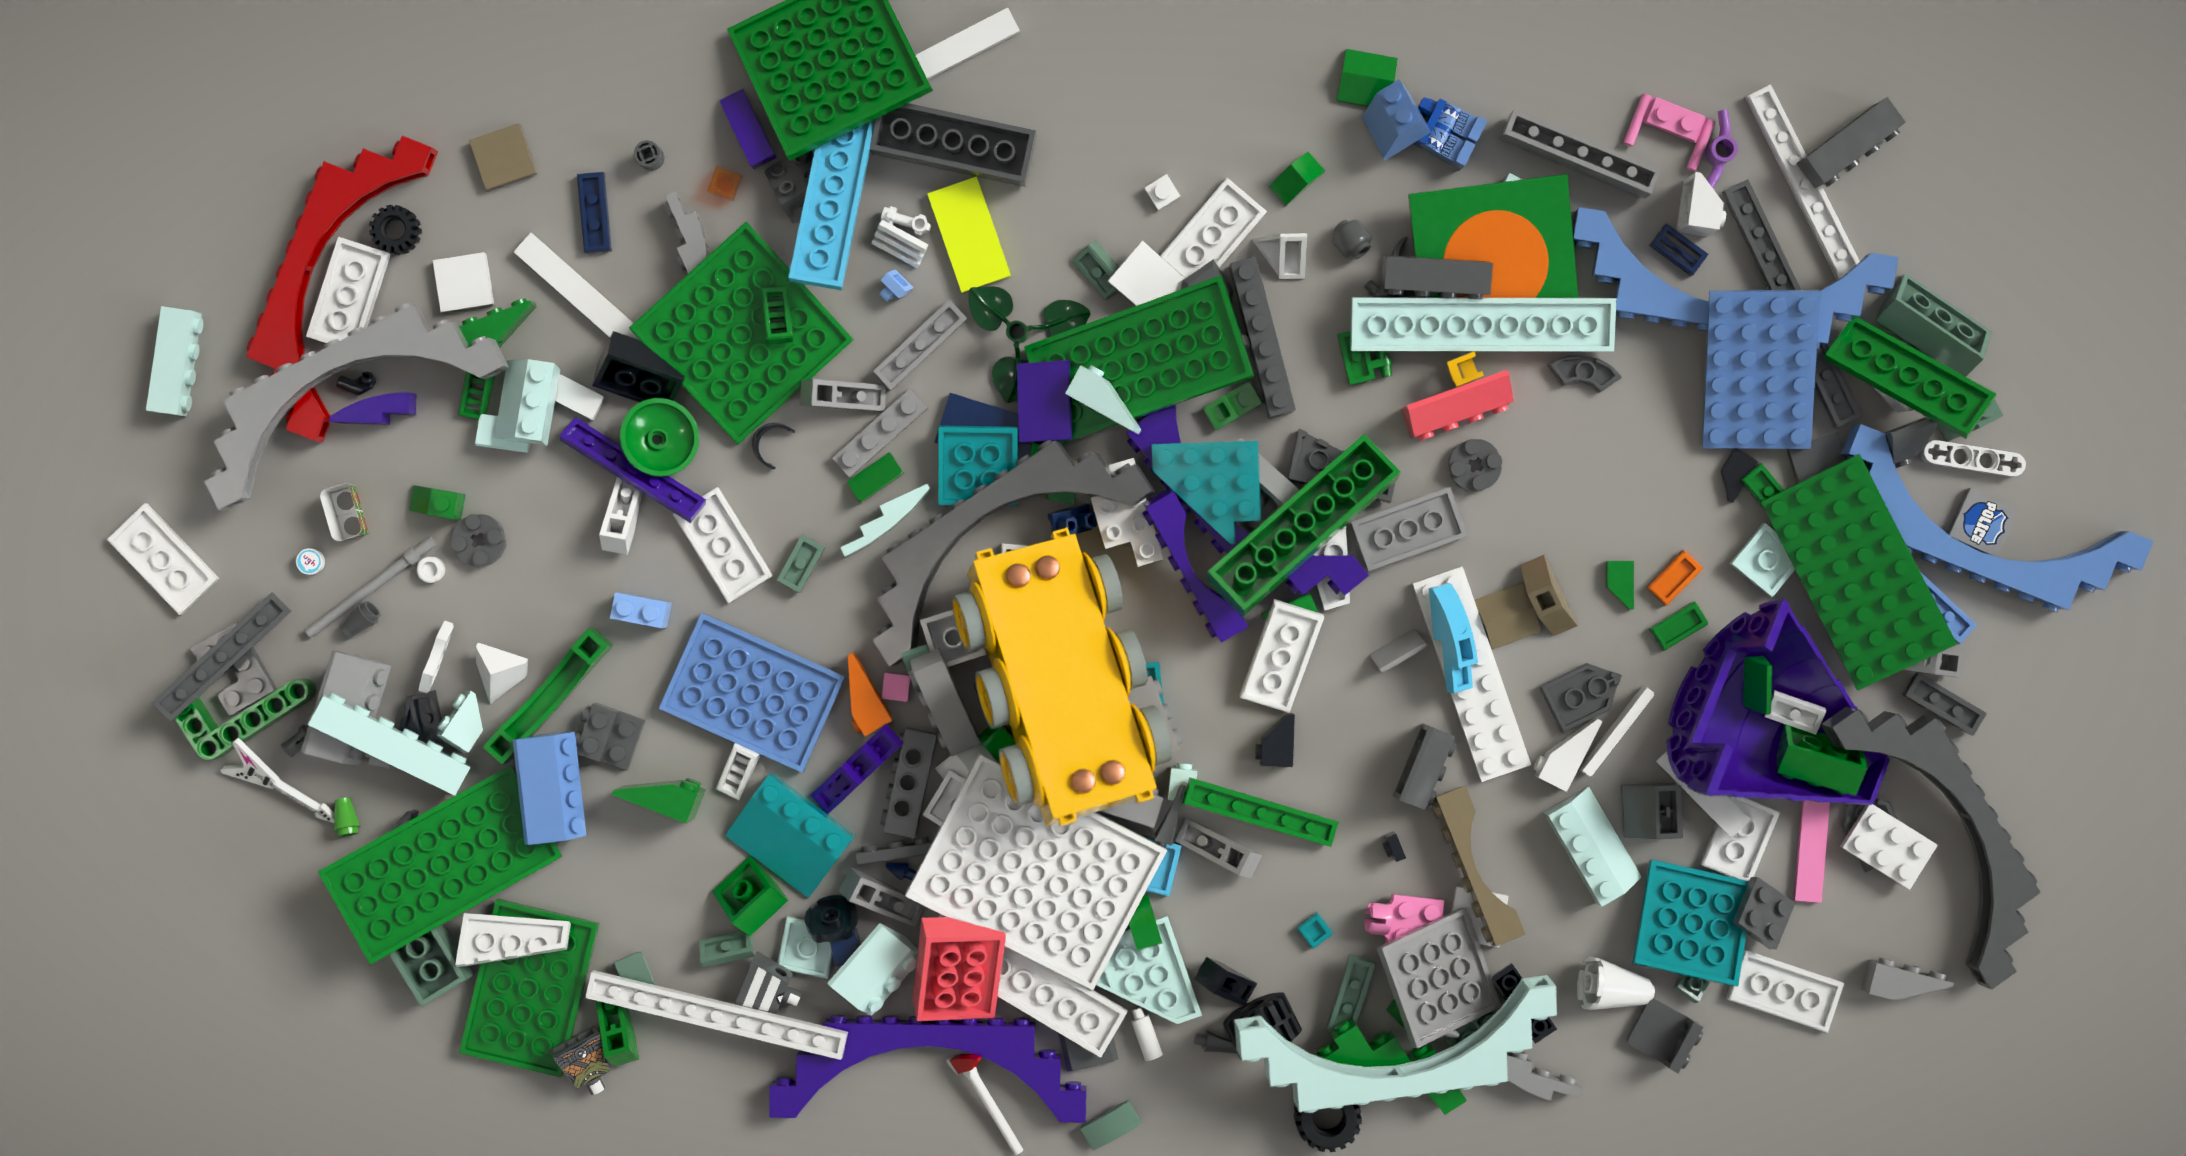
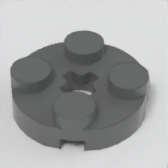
M1470 439L1460 443L1451 452L1448 460L1450 476L1453 482L1466 491H1482L1491 487L1498 480L1502 470V458L1497 449L1491 443L1482 439ZM1478 458L1482 468L1480 471L1475 470L1471 472V465L1468 462L1470 459L1475 461Z
M471 514L463 518L454 528L451 547L457 557L468 565L485 566L494 563L502 556L506 547L504 529L491 516ZM482 533L485 544L476 547L473 537L474 535L479 536Z

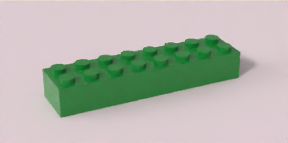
M1363 434L1207 572L1206 580L1241 617H1244L1394 484L1401 471Z

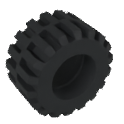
M1295 1104L1294 1120L1301 1138L1307 1141L1310 1147H1317L1321 1152H1324L1325 1149H1329L1330 1152H1336L1335 1148L1338 1147L1343 1150L1346 1148L1345 1144L1347 1142L1352 1144L1355 1140L1354 1135H1358L1360 1132L1359 1124H1362V1117L1359 1105H1344L1341 1108L1343 1116L1338 1125L1330 1129H1322L1314 1125L1312 1121L1314 1112H1299Z

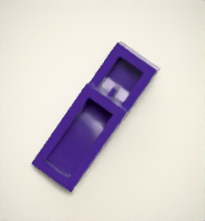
M741 89L719 100L750 166L756 169L776 159L777 156L744 90Z
M410 392L389 393L363 399L331 415L330 422L390 425V414L416 415L417 394Z

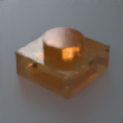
M716 166L707 191L734 201L742 175Z

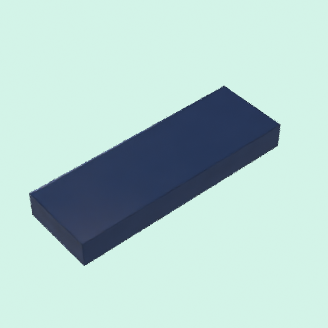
M605 173L577 174L584 253L612 251Z

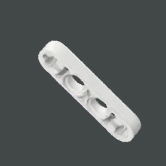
M1939 440L1928 441L1920 452L1922 460L1931 465L2006 477L2018 476L2023 473L2026 467L2024 457L2018 453ZM1935 446L1936 451H1947L1946 456H1934L1932 459L1933 456L1928 453V450ZM1957 449L1963 450L1966 454V460L1962 464L1956 463L1953 458L1954 452ZM1984 453L1989 454L1992 458V464L1988 468L1982 467L1979 462L1980 456ZM2012 458L2013 463L2017 464V468L2012 470L2009 466H1999L2000 461H2011Z

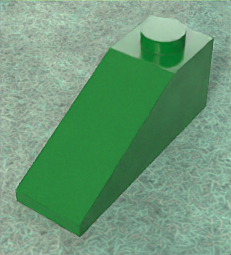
M596 1001L604 1058L614 1067L639 1060L636 1036L628 1008Z

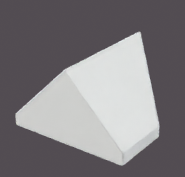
M1307 233L1277 234L1252 239L1277 273L1279 279H1305Z
M477 643L476 664L489 703L492 704L526 678L528 659Z

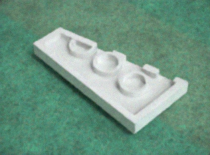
M464 913L455 966L463 967L567 950L571 923L569 921Z

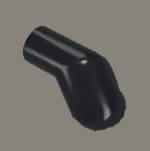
M368 371L363 372L362 376L355 380L341 375L337 380L336 387L355 395H362L374 388L376 378L373 373Z

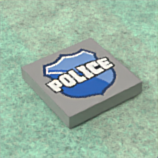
M1967 488L1947 534L1982 553L1998 557L2018 509L1972 488Z

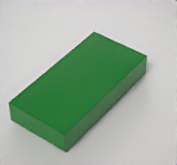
M1693 601L1650 627L1649 630L1661 650L1665 651L1709 623L1696 601Z

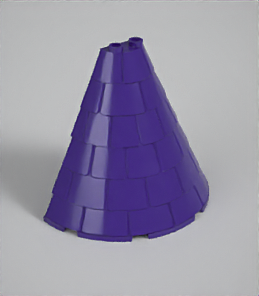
M1778 599L1759 605V611L1752 615L1744 612L1732 620L1703 649L1705 657L1697 668L1690 667L1672 705L1668 724L1673 727L1672 736L1666 740L1668 760L1677 779L1685 783L1694 792L1708 796L1756 797L1761 799L1872 805L1890 761L1887 755L1864 751L1867 771L1856 796L1848 793L1842 795L1831 788L1824 786L1815 787L1804 780L1797 778L1788 779L1777 773L1776 757L1784 724L1766 718L1765 714L1744 706V658L1764 656L1772 665L1771 697L1775 690L1826 708L1821 724L1845 707L1858 708L1854 706L1839 679H1835L1805 627L1797 621L1788 605V601ZM1820 725L1818 732L1825 733Z

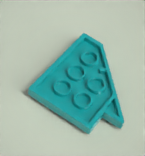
M1259 440L1152 444L1153 472L1230 544L1236 543L1235 521H1261Z

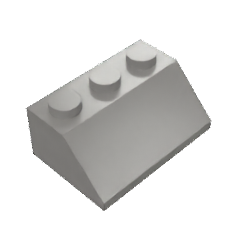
M1260 454L1261 521H1244L1253 530L1259 527L1299 491L1295 485Z

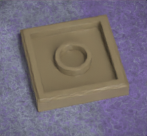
M519 123L469 140L487 191L537 175Z

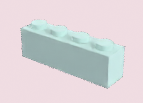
M161 306L146 411L187 417V412L190 411L192 406V397L190 396L191 385L195 383L196 379L194 364L200 352L198 337L203 330L202 313Z

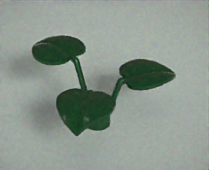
M995 286L972 287L969 290V306L975 322L981 328L988 331L997 330L1002 322H1004L1007 326L1006 335L1014 342L1015 359L1009 356L1003 357L995 363L992 370L993 383L1006 403L1018 400L1017 364L1029 363L1028 360H1020L1019 344L1028 339L1029 331L1049 328L1050 335L1054 336L1086 324L1091 315L1090 310L1078 302L1057 300L1050 303L1044 309L1043 315L1047 324L1027 326L1021 321L1015 320L1010 322L1006 318L1013 311V300L1006 290Z

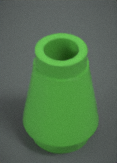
M346 797L334 800V831H337V837L359 834L358 828L361 825L351 798Z

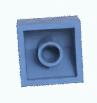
M1400 79L1376 93L1362 116L1385 160L1431 133L1410 92Z

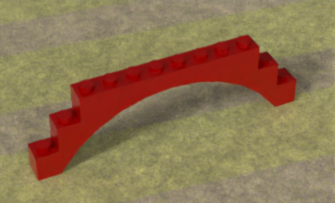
M401 136L400 141L398 140L393 147L392 155L394 157L392 160L363 148L361 154L359 153L354 160V172L325 161L322 166L318 167L314 177L316 182L313 190L309 191L305 198L306 207L303 215H300L296 221L294 238L286 246L285 253L287 255L284 263L280 264L276 271L277 280L274 288H271L267 294V306L264 313L262 312L257 319L256 326L258 328L255 336L248 342L247 358L275 368L274 373H271L270 376L277 373L276 369L284 364L292 363L293 365L301 361L300 357L305 354L302 332L305 296L313 269L327 242L342 223L368 200L396 185L429 176L438 154L437 150L418 141ZM313 387L294 404V409L289 411L286 417V430L314 441L323 442L331 424V415L316 388Z

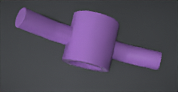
M1727 109L1718 111L1719 137L1710 142L1705 150L1707 160L1713 164L1712 171L1706 179L1712 188H1714L1719 180L1724 164L1732 160L1738 151L1736 141L1730 137L1731 126ZM1716 144H1721L1726 148L1727 156L1720 157L1717 154Z

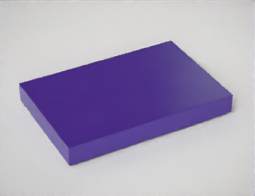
M1070 361L1017 364L1019 443L1073 440L1071 396L1065 394L1071 384Z

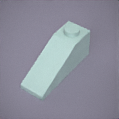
M1080 365L1065 394L1139 434L1141 428L1111 383L1102 377L1104 372L1090 365L1089 369Z

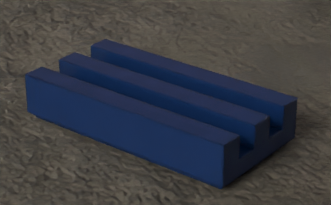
M1667 223L1664 224L1661 231L1649 245L1690 276L1695 274L1709 255ZM1667 232L1677 241H1679L1692 252L1697 254L1699 256V259H1695L1693 256L1688 254L1678 245H1676L1667 237H1665V233ZM1661 241L1669 248H1671L1673 251H1675L1677 254L1682 256L1684 259L1690 262L1693 265V267L1686 264L1672 252H1670L1661 244H1659V242Z

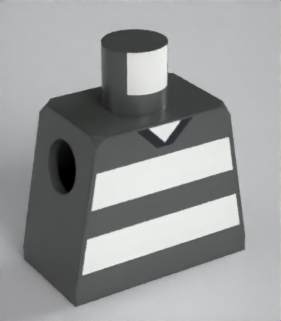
M757 951L735 1005L776 1014L782 1001L797 1007L802 992L788 986L793 975L792 971Z

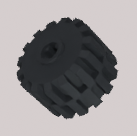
M1284 992L1271 993L1252 1000L1233 1011L1223 1022L1239 1058L1240 1055L1236 1048L1234 1019L1261 1016L1289 1042L1294 1040L1302 1030Z

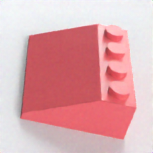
M950 917L922 918L912 997L916 1020L995 1018L1006 939L1005 932Z

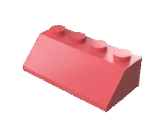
M1508 369L1401 408L1410 437L1418 436L1419 441L1434 436L1433 431L1439 428H1443V431L1446 432L1459 427V421L1467 419L1469 423L1483 419L1482 413L1492 410L1493 414L1508 410L1507 404L1514 402Z

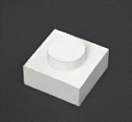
M1167 174L1144 188L1157 211H1160L1181 197Z

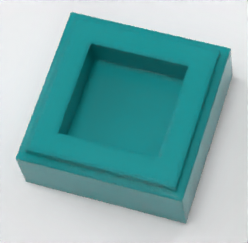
M1318 912L1296 927L1312 949L1334 934Z

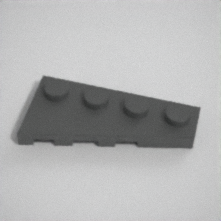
M1299 429L1288 480L1306 485L1342 454L1344 450L1341 451L1329 445L1328 442L1320 438L1317 439L1307 434L1308 432ZM1395 483L1375 500L1391 503Z

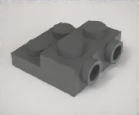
M593 703L591 708L586 707L581 720L585 722L582 732L578 731L575 736L577 754L628 770L646 720L599 703Z

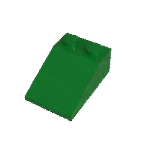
M686 778V780L624 785L614 789L612 795L680 822L688 823L695 819L706 789L700 787V782Z

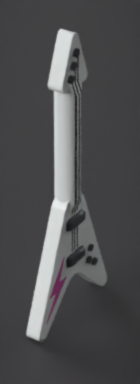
M239 738L233 742V746L244 765H225L220 770L221 773L270 789H276L315 813V817L334 823V812L325 803L319 804L281 781Z

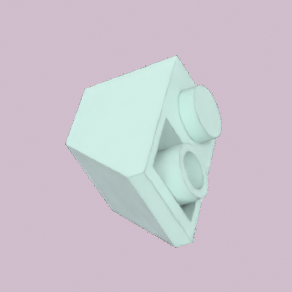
M472 691L465 692L464 695L460 693L452 704V707L455 709L450 716H444L437 727L440 730L437 737L461 753H468L483 731L476 694Z

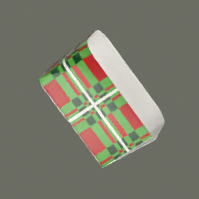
M344 483L324 489L321 492L320 499L331 536L334 540L345 541L369 534L354 485ZM342 492L351 493L354 506L349 510H343L337 505V497ZM349 517H357L359 520L361 531L357 535H350L344 529V523Z

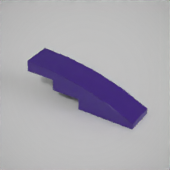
M885 724L810 796L829 814L904 742Z

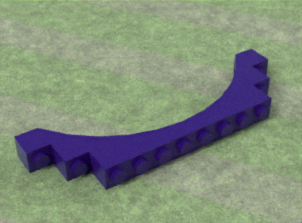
M1176 405L1148 414L1138 423L1141 428L1139 434L1131 430L1127 432L1130 436L1127 442L1136 453L1140 450L1147 457L1144 463L1152 472V444L1181 443L1176 420ZM1163 480L1160 481L1166 489L1170 488ZM1180 497L1179 502L1186 513L1189 511L1193 512L1197 517L1194 523L1203 534L1208 531L1214 539L1211 543L1220 554L1224 551L1228 554L1250 534L1235 524L1236 543L1230 544ZM1312 555L1288 577L1289 580L1286 584L1295 595L1298 592L1304 595L1328 576L1330 581L1327 584L1335 594L1338 595L1341 592L1345 596L1366 579L1369 574L1353 555Z
M831 1015L830 1019L825 1020L823 1026L848 1032L843 1058L839 1060L799 1050L796 1059V1081H793L792 1077H778L777 1081H773L770 1085L769 1118H796L820 1088L843 1070L868 1057L900 1048L932 1046L958 1049L980 1055L1014 1073L1041 1097L1059 1122L1086 1123L1087 1086H1081V1082L1069 1081L1066 1082V1085H1060L1061 1054H1055L1056 1051L1050 1049L1040 1050V1053H1035V1022H1030L1029 1018H1014V1022H1003L1001 1017L988 1018V1021H977V1019L917 1021L916 1016H910L909 1020H898V1016L889 1015L883 1016V1020H874L870 1015L856 1016V1019H846L845 1015Z

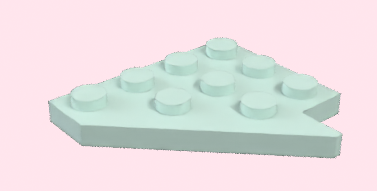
M1165 915L1156 919L1163 944L1137 951L1131 929H1125L1096 985L1169 1021L1180 1024L1200 1017L1202 1013L1169 918Z

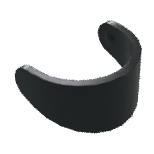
M774 422L762 425L757 429L752 439V449L757 459L773 470L776 467L765 462L759 453L761 437L766 431L776 427L795 432V430L786 425Z

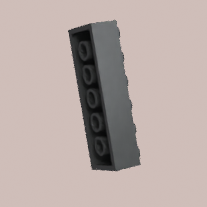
M907 103L875 120L870 151L873 155L1026 187L1037 135L1036 130Z

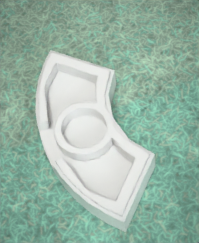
M444 620L422 673L418 691L424 693L430 691L449 644L454 627L453 623Z

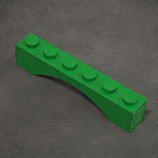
M588 628L569 649L545 682L493 734L483 748L501 764L509 763L515 757L513 740L534 736L614 645L595 628Z

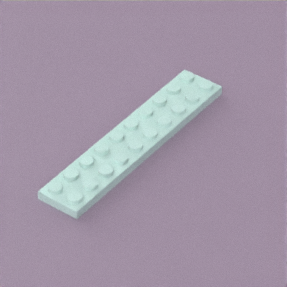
M1351 297L1350 350L1614 351L1616 298L1483 297L1482 299H1468L1466 297Z

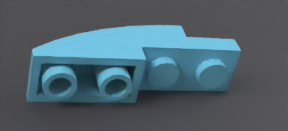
M1451 583L1428 588L1434 640L1442 642L1447 693H1458L1473 688L1471 665L1478 663L1472 629L1463 604Z

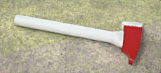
M960 1054L947 1058L946 1062L956 1075L963 1073L970 1080L1014 1155L1020 1154L1023 1151L1022 1146L978 1075L976 1066L978 1065L977 1062L981 1060V1056L976 1054Z

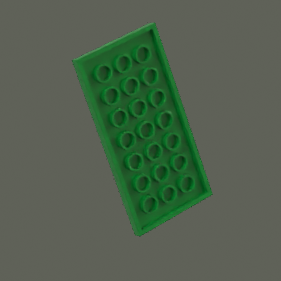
M1221 275L1024 346L1029 363L1070 361L1071 382L1080 365L1086 369H1089L1090 365L1103 371L1104 375L1102 377L1111 383L1134 419L1254 377ZM1071 397L1073 440L1058 442L1065 444L1119 425V423Z
M1860 454L1760 501L1857 691L1957 645Z
M510 765L317 872L371 965L556 861L562 855L555 842L532 845L524 844L517 775Z

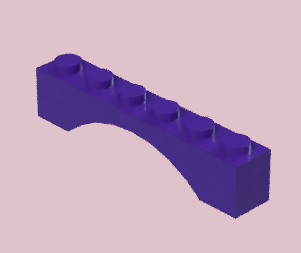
M1168 488L1143 502L1146 510L1142 514L1149 526L1153 524L1156 526L1159 533L1155 534V537L1161 548L1163 549L1167 546L1171 553V556L1167 558L1174 571L1178 569L1181 571L1184 578L1180 579V582L1187 594L1192 591L1196 600L1192 603L1199 616L1205 614L1208 620L1205 627L1212 638L1217 636L1222 643L1247 629L1248 625L1244 618L1220 594L1208 588L1194 573L1187 558L1184 544L1186 513L1174 491Z

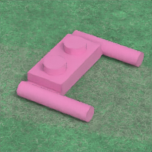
M1642 94L1623 144L1633 147L1643 122L1649 126L1696 143L1686 167L1688 170L1696 172L1716 122L1660 98H1653L1648 94Z

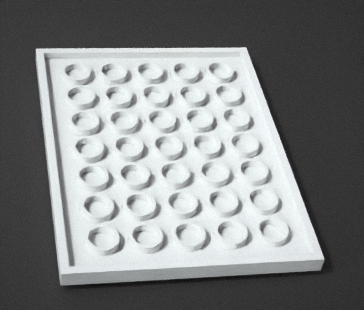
M979 753L909 885L905 896L946 917L1005 932V947L1094 990L1163 860L1167 849L1096 812L1077 817V821L1073 824L1059 827V823L1046 827L1040 808L1033 802L1020 806L1014 805L1007 791L1000 763Z

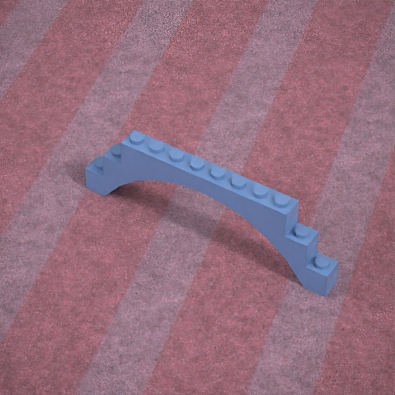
M1578 207L1572 230L1573 242H1577L1576 246L1580 248L1592 249L1593 245L1597 246L1591 277H1597V282L1613 284L1614 280L1617 281L1614 298H1616V313H1618L1619 318L1634 319L1635 315L1645 317V322L1660 324L1661 320L1671 321V326L1687 328V324L1698 325L1697 330L1707 332L1708 301L1695 298L1666 284L1645 268L1623 244L1605 211ZM1870 253L1838 281L1820 290L1817 349H1819L1820 345L1828 344L1833 315H1836L1835 320L1851 322L1852 318L1861 316L1865 288H1868V293L1881 295L1884 294V291L1893 289L1899 257Z
M1862 424L1852 425L1841 452L1848 459L1860 454L1911 555L1914 551L1922 554V560L1932 564H1936L1937 561L1946 564L1945 569L1954 573L1961 574V571L1970 574L1969 578L1983 584H1985L1986 580L1994 583L1993 588L1999 591L2009 593L2012 590L2019 593L2018 598L2033 603L2034 600L2042 602V608L2058 613L2059 609L2069 610L2078 588L2094 593L2095 590H2106L2114 568L2126 573H2130L2131 570L2142 571L2154 542L2130 531H2118L2086 550L2057 559L2027 562L2007 560L1982 553L1952 538L1931 521L1911 498L1895 469L1885 433Z

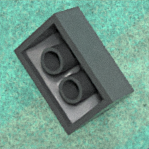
M1422 723L1393 796L1402 802L1424 810L1427 805L1431 806L1436 796V791H1434L1437 780L1441 782L1446 772V767L1443 766L1447 756L1451 757L1457 743L1453 742L1455 736Z

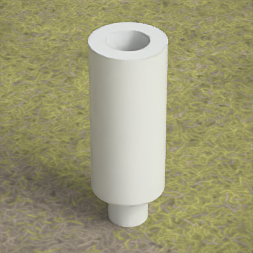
M1142 1007L1133 1009L1134 1019L1131 1020L1145 1061L1161 1057L1163 1053L1149 1015H1144Z

